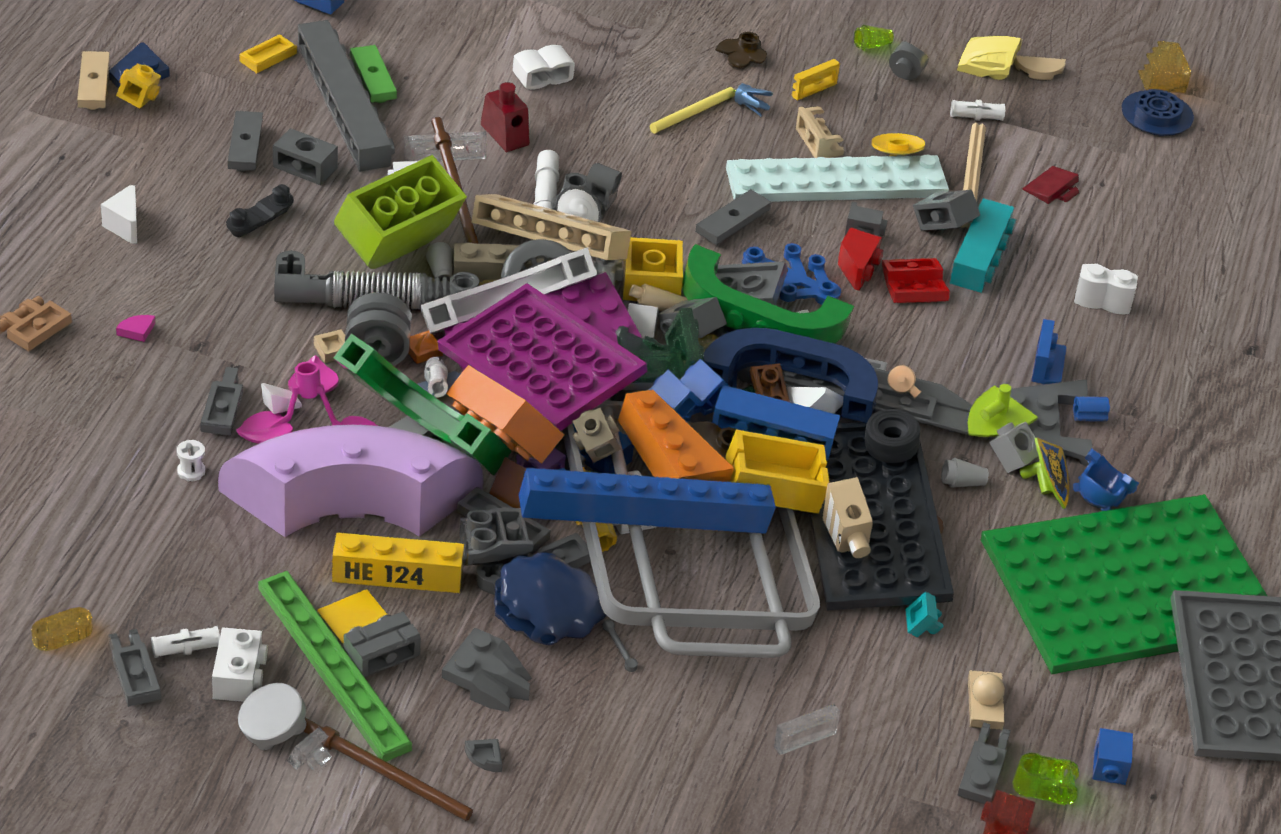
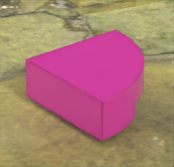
M137 315L127 318L116 327V335L145 342L155 325V316Z

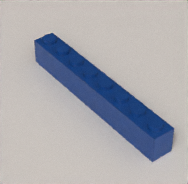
M526 468L519 492L522 518L764 534L768 530L776 507L771 486L764 484Z

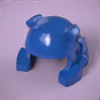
M1091 448L1085 456L1089 464L1078 477L1079 483L1073 484V490L1079 492L1088 504L1101 508V511L1112 510L1113 506L1118 507L1128 494L1134 493L1139 482L1126 473L1119 472L1101 453Z

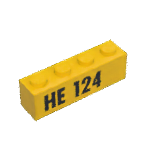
M336 533L332 555V582L460 593L464 544Z

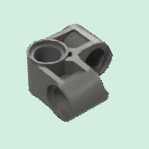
M595 163L590 168L587 176L580 173L566 174L563 188L567 189L570 185L574 187L581 185L584 189H590L592 195L597 197L598 203L602 206L601 214L603 216L617 198L622 172L603 164Z

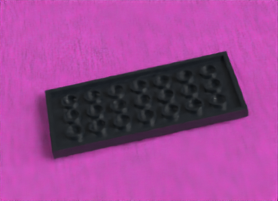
M867 423L838 424L828 461L826 460L827 465L825 468L828 469L829 483L858 477L873 524L869 541L870 553L865 557L855 558L851 551H837L822 518L825 500L819 514L810 512L827 611L911 605L925 591L935 596L936 603L953 602L954 592L921 442L919 443L917 453L911 459L901 463H886L872 457L866 449L865 431ZM894 434L885 435L886 437L890 438L900 437Z

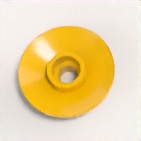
M902 133L881 134L872 138L871 142L875 149L890 154L889 156H906L925 148V141L923 139Z

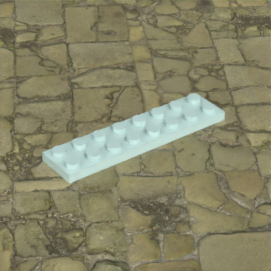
M938 155L727 160L726 165L734 199L750 189L771 202L926 198L934 193L949 191Z

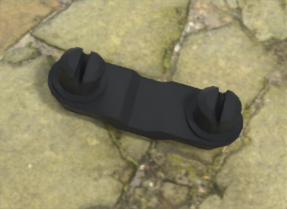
M280 184L272 189V194L258 201L255 206L249 209L237 208L235 211H231L230 217L226 221L229 231L235 237H243L286 213L294 202V198L290 194V188Z

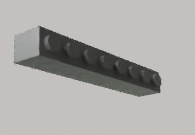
M328 20L298 24V48L359 172L391 166V155L395 153L392 138L388 139L385 124L379 121L377 109L371 105L369 93L367 90L364 91L360 75L355 74L353 61L351 59L348 60L344 44H340L337 30H333Z

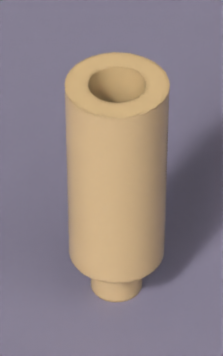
M643 284L642 287L632 285L629 293L630 296L638 298V304L658 307L659 311H664L681 301L687 300L686 297L647 284Z

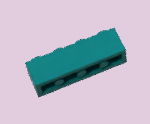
M984 198L978 208L980 216L973 219L954 260L950 284L982 293L986 282L991 284L995 267H998L1000 264L1002 253L1007 248L1009 237L1013 234L1017 219L1012 218L1013 206Z

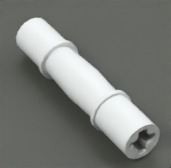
M543 150L538 154L537 170L535 172L534 205L554 210L553 204L556 201L557 182L559 181V155L553 150Z

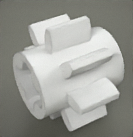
M596 257V261H593L597 275L606 272L614 286L616 280L622 281L623 269L621 260H604Z

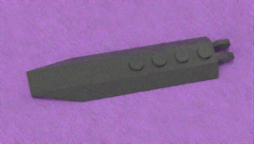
M751 367L737 372L740 381L753 384L750 375ZM874 368L878 378L875 412L886 409L902 410L914 416L918 423L969 435L967 421L970 409L973 406L942 384L916 378L915 386L921 393L916 398H913L909 392L897 393L888 384L889 371ZM782 370L786 387H826L844 397V390L835 383ZM978 437L988 440V437Z

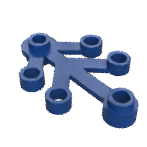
M794 243L787 244L784 249V258L789 261L791 269L787 267L788 272L779 295L781 300L792 302L796 299L815 298L817 303L823 305L827 296L839 299L841 288L833 281L828 280L824 270L825 258L818 254L809 257L808 269L814 272L816 278L814 280L807 277L801 262V247ZM749 247L743 253L742 264L775 262L766 258L763 250L759 247ZM796 286H803L805 288L797 289Z

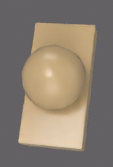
M969 671L970 727L982 728L983 722L991 724L990 729L1003 730V696L1005 687L1002 681V673Z

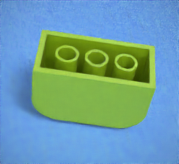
M430 155L349 193L334 219V225L370 269H376L437 238L452 223L467 196L437 159Z

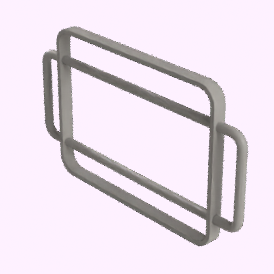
M636 379L622 390L646 391L653 386L655 380ZM609 398L592 410L601 408L606 417L612 415L615 421V418H619L624 401H610ZM701 412L693 414L690 421L687 422H712L714 412L705 416ZM572 423L562 430L570 471L584 472L579 449L572 435L575 433ZM617 432L615 436L621 450L611 454L615 474L628 475ZM778 507L808 609L807 612L801 613L783 611L762 534L749 532V538L770 612L661 608L641 525H628L647 607L623 605L611 593L596 523L582 522L600 605L604 613L610 619L620 624L652 626L658 645L671 654L757 658L781 657L787 654L791 648L789 630H805L810 627L820 608V599L793 509ZM666 626L776 630L779 643L777 645L677 642L668 636Z

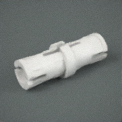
M952 100L950 115L951 117L974 118V121H980V119L1003 121L1005 117V104L982 103V100H976L975 102Z
M214 626L213 628L195 631L181 629L180 633L151 637L154 658L182 652L184 655H190L194 650L218 647L220 634L218 627Z

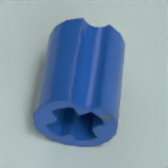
M1075 397L1073 404L1075 421H1108V414L1110 412L1108 397Z

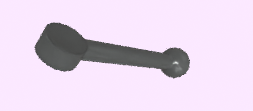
M611 619L605 620L602 627L605 631L609 632L623 656L625 669L628 672L636 671L638 662L629 656L614 629V622Z

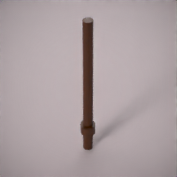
M435 117L431 120L435 133L433 139L436 149L440 150L446 172L463 191L450 148L452 146L450 135L445 131L442 118ZM465 199L458 214L466 242L479 244Z
M305 717L306 728L303 732L316 738L319 745L328 750L334 748L464 821H468L472 816L473 809L340 737V733L329 726L322 727Z

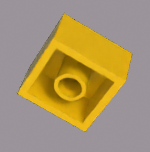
M630 237L627 259H624L623 300L637 301L638 298L629 295L632 285L642 287L643 284L681 296L683 241Z

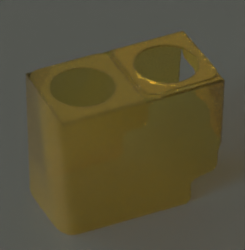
M1158 41V47L1152 48L1153 53L1146 54L1150 64H1144L1145 70H1138L1145 89L1186 93L1191 77V69L1180 44Z

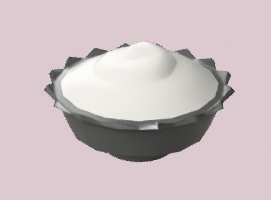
M570 185L567 189L562 188L560 194L556 195V201L553 204L556 211L600 222L603 218L601 214L602 206L598 203L597 197L592 195L590 189H584L581 185L577 187Z

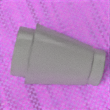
M436 242L429 246L426 259L435 279L439 277V281H443V277H446L447 281H450V277L453 276L454 251L447 243Z
M957 458L945 460L941 473L942 483L948 484L950 488L985 486L989 476L987 468H982Z

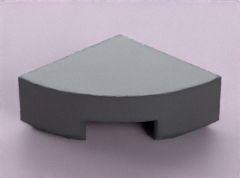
M498 739L465 741V753L473 764L487 771L502 772V759Z

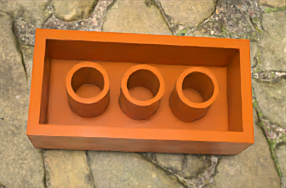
M469 365L446 393L454 400L451 406L463 416L468 413L490 428L512 452L515 451L526 461H529L532 457L542 464L564 436L558 428L525 399Z

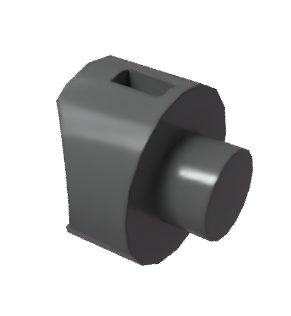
M903 41L891 54L889 65L896 76L905 80H913L927 66L929 57L914 45Z

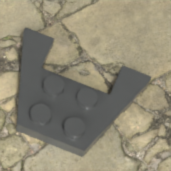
M1087 380L1012 388L1010 397L1038 416L1036 421L1028 425L1034 436L1062 447L1065 459L1068 455L1080 459V464L1088 466L1089 463L1085 456L1092 448V440L1061 437L1058 403L1073 405L1075 397H1088Z

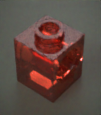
M997 790L993 802L986 801L980 820L986 822L983 834H1027L1036 802Z

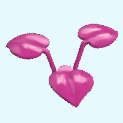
M315 355L307 362L299 363L295 367V373L288 381V387L292 392L287 414L284 417L280 413L273 414L271 411L259 412L247 418L241 427L236 429V432L244 439L258 444L293 432V427L287 422L292 418L298 394L306 399L314 398L320 394L332 425H378L369 419L359 416H348L341 422L335 418L325 393L337 387L339 378L332 369L327 367Z

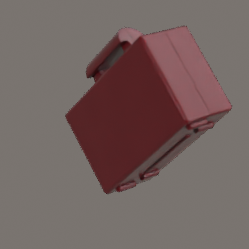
M1052 166L1023 187L1022 190L1047 204H1050L1055 199L1068 202L1079 194L1078 188L1076 186L1072 187L1079 182V174ZM1068 189L1070 190L1069 192H1067V193H1066L1065 195H1063L1062 197L1060 196V195H1062L1064 192H1066Z

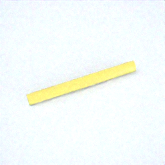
M732 87L726 88L651 123L650 130L654 134L707 110L734 97L735 90Z

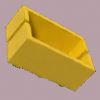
M736 430L725 456L726 461L734 467L730 482L770 485L775 506L819 514L826 498L827 485L829 483L828 469L825 468L827 462L824 445Z

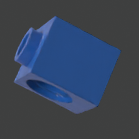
M1100 728L1094 748L1093 780L1126 785L1132 765L1133 733Z

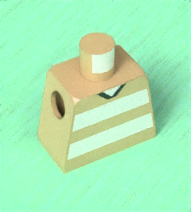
M858 477L828 483L822 518L837 551H851L855 558L867 556L871 551L869 541L873 523Z

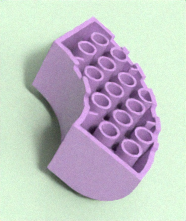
M331 425L287 433L244 450L222 465L219 472L218 487L219 492L283 537H287L303 527L319 522L320 517L338 514L339 518H365V514L385 517L384 522L400 526L417 536H421L456 510L457 503L476 487L483 490V471L479 462L460 450L417 433L374 425Z

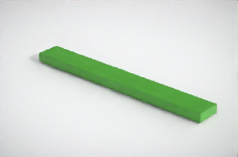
M285 571L258 581L259 591L377 757L384 761H389L412 751V742L289 572Z

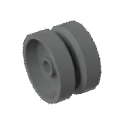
M376 292L362 295L354 300L348 309L345 341L352 333L395 366L404 360L409 352L412 314L407 304L396 296Z

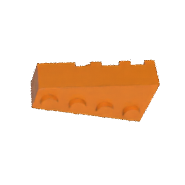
M653 389L627 393L625 395L618 422L653 477L730 482L734 467Z

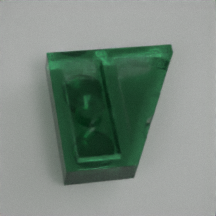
M625 326L618 327L616 330L618 344L647 363V373L632 383H654L667 370H670L679 380L684 376L680 350L669 345H662L657 340L646 335L644 338L631 334L628 332L629 328Z

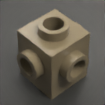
M601 408L588 410L573 421L577 432L572 434L580 451L585 449L594 463L621 450L615 436L619 429L612 415L606 417Z

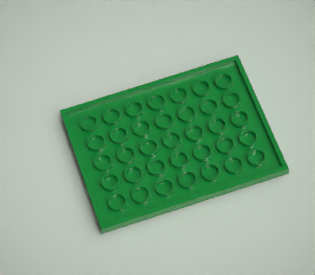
M1205 494L982 531L980 540L1051 674L1178 652L1170 598L1173 590L1267 596Z

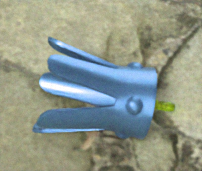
M744 83L737 90H733L735 92V102L740 105H746L760 117L762 116L761 113L752 106L764 110L770 109L767 103L753 95L772 96L773 92L752 88Z

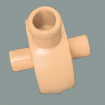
M898 365L891 369L888 374V384L893 391L897 393L909 392L913 398H916L921 393L915 386L916 376L910 367Z

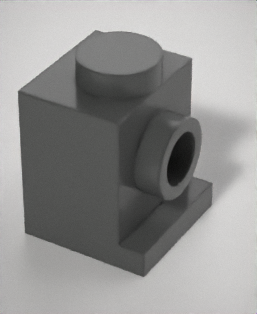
M852 202L847 218L845 235L851 227L876 236H885L888 220L883 219L884 211L859 207L857 202Z

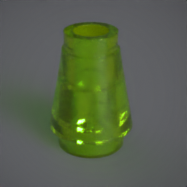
M862 25L856 28L854 32V43L856 47L862 50L890 45L894 39L891 29L870 25Z

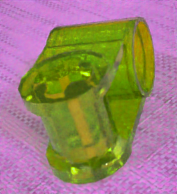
M1026 753L1020 758L1012 785L1018 794L1025 797L1048 800L1062 805L1071 804L1078 797L1075 780L1079 777V767L1070 760L1051 758L1037 753ZM1065 769L1068 770V773L1066 774V776H1064V774H1065ZM1061 788H1063L1062 795L1059 793Z

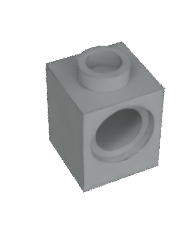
M1026 421L1016 426L1012 422L998 429L997 433L999 436L989 442L1007 473L1027 465L1039 456L1034 440L1036 437Z

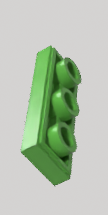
M376 45L350 48V57L358 75L361 77L365 91L367 90L369 93L370 102L383 103L387 100L397 99V90Z

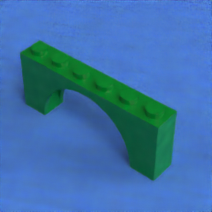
M352 333L333 357L359 383L451 447L479 462L481 468L491 475H495L503 459L512 452L490 428L468 413L463 416L435 398L389 363L374 348Z

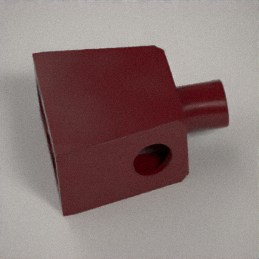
M510 82L502 83L499 90L485 95L480 123L506 153L530 144L528 107L515 93L516 86Z

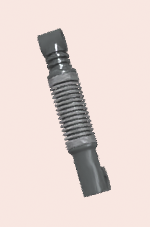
M289 250L281 252L276 258L274 301L283 303H326L329 307L341 308L343 304V307L346 308L347 304L350 307L352 302L360 296L376 292L396 296L407 304L408 308L410 302L411 309L413 310L414 308L421 309L422 304L478 287L479 279L475 274L469 272L456 273L450 277V281H447L446 277H443V281H439V277L432 281V277H428L425 273L412 274L411 272L409 273L408 281L406 272L403 276L401 272L398 276L396 272L393 273V276L391 272L388 273V276H386V272L382 276L380 272H378L377 276L375 272L372 273V276L368 272L366 276L365 272H362V275H360L359 271L356 275L354 271L351 275L349 271L346 272V275L344 271H330L327 275L305 274V256L298 251Z

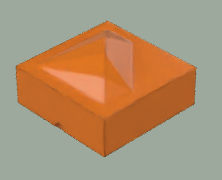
M429 330L410 336L408 353L416 364L427 361L431 357L443 356V353L438 349L437 339L433 334H430Z

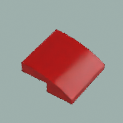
M937 258L882 260L885 282L894 303L949 301L950 290L943 281V268Z

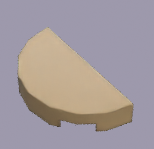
M1016 56L1014 65L1018 71L1021 69L1029 73V78L1051 80L1054 75L1063 73L1066 59Z

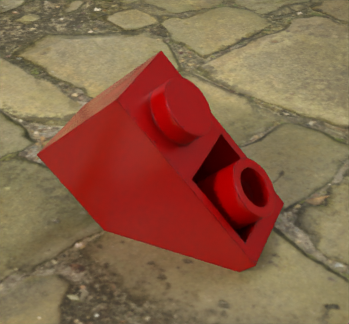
M850 227L841 242L838 266L852 287L860 291L864 282L871 280L874 265L879 266L884 252V250L880 249L882 237Z

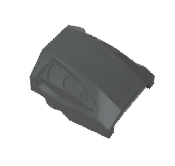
M492 508L488 511L472 510L468 512L467 518H461L460 543L464 544V566L500 561L533 551V541H529L525 518H522L521 508Z

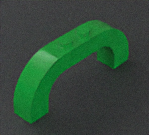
M697 244L691 249L683 275L682 288L687 300L717 297L727 323L725 326L735 330L769 328L834 344L845 334L854 309L853 305L827 296L823 305L813 312L797 313L783 309L723 284L716 277L721 257L720 253Z

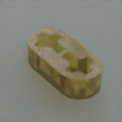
M75 607L36 621L31 628L33 645L41 651H50L85 639L93 631L92 615L85 608Z

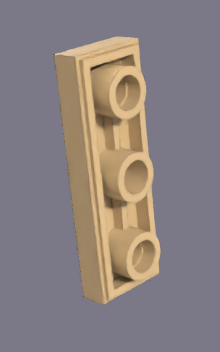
M82 51L77 98L79 108L95 110L106 107L110 52Z

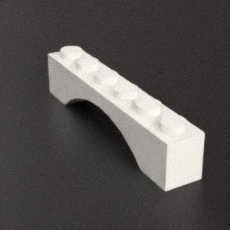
M587 247L511 276L422 304L421 311L430 334H435L443 331L444 328L470 320V318L477 316L526 283L541 293L547 294L596 277L597 272Z

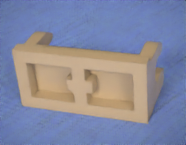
M818 106L810 108L799 107L796 130L815 158L843 156L844 149L838 144L843 141L840 135H832L825 125L823 118L815 119L814 117L815 114L824 113V110Z

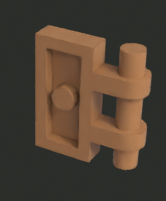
M36 296L33 299H26L21 302L19 308L12 313L6 312L0 316V334L7 330V338L29 352L71 324L72 316L71 313L52 301L44 304L42 297Z

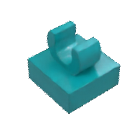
M926 591L905 609L907 631L917 638L926 630L931 634H936L944 627L942 623L937 621L942 616V612L936 607L935 596Z

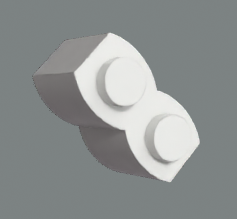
M548 45L538 51L524 50L514 55L513 72L526 89L535 90L543 88L548 84L557 85L572 80L574 76L575 63L560 45Z
M1082 264L1074 303L1087 308H1102L1115 314H1130L1138 276L1124 269L1109 270L1099 264Z

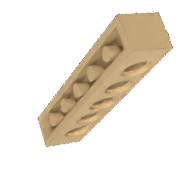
M497 194L475 196L472 223L533 240H552L572 251L588 247L590 256L604 260L627 259L631 237L630 230Z

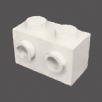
M222 628L212 675L213 699L244 702L255 689L262 687L263 669H259L260 664L266 665L268 646L262 645V631Z

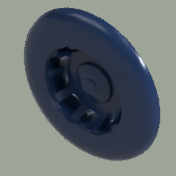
M1159 89L1138 91L1127 96L1122 102V114L1125 119L1138 130L1158 136L1180 134L1186 131L1194 120V115L1189 105L1168 91Z

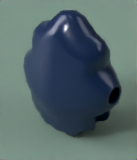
M541 552L533 557L518 556L514 558L510 563L502 567L501 578L495 582V616L510 631L523 633L535 643L553 645L563 638L582 639L591 633L593 627L607 616L600 605L597 587L591 576L582 569L569 566L561 558L551 553Z

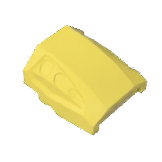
M1009 36L971 38L962 54L957 71L979 77L989 76L996 80L1005 79L1010 73V68L1014 63L1016 54L1021 49L1022 39Z

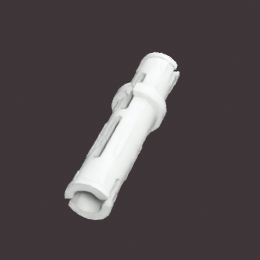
M431 357L426 362L424 377L428 382L429 393L431 395L434 393V397H442L448 390L446 380L448 370L442 359L439 361V357Z

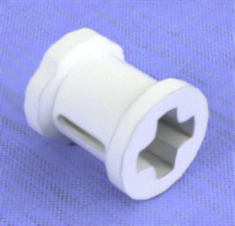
M186 440L177 447V456L180 459L178 475L186 481H197L205 475V465L202 462V458L205 455V447L199 441Z

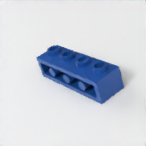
M722 385L712 422L721 429L731 427L736 430L824 445L826 460L828 461L840 415Z

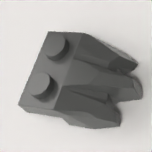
M475 627L442 669L443 679L470 690V700L485 707L509 712V698L529 701L530 683L528 681L532 678L509 645L503 639Z

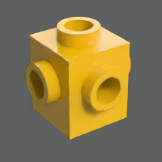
M137 63L130 70L126 69L119 80L120 87L116 96L140 109L150 100L154 101L157 98L161 89L158 86L161 75L155 73L151 67Z

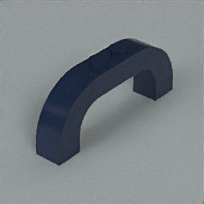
M746 328L720 336L707 347L701 358L728 385H730L734 375L744 368L780 363L782 370L830 381L841 387L845 392L842 417L867 423L869 418L875 414L878 378L874 368L863 356L838 344L775 329Z

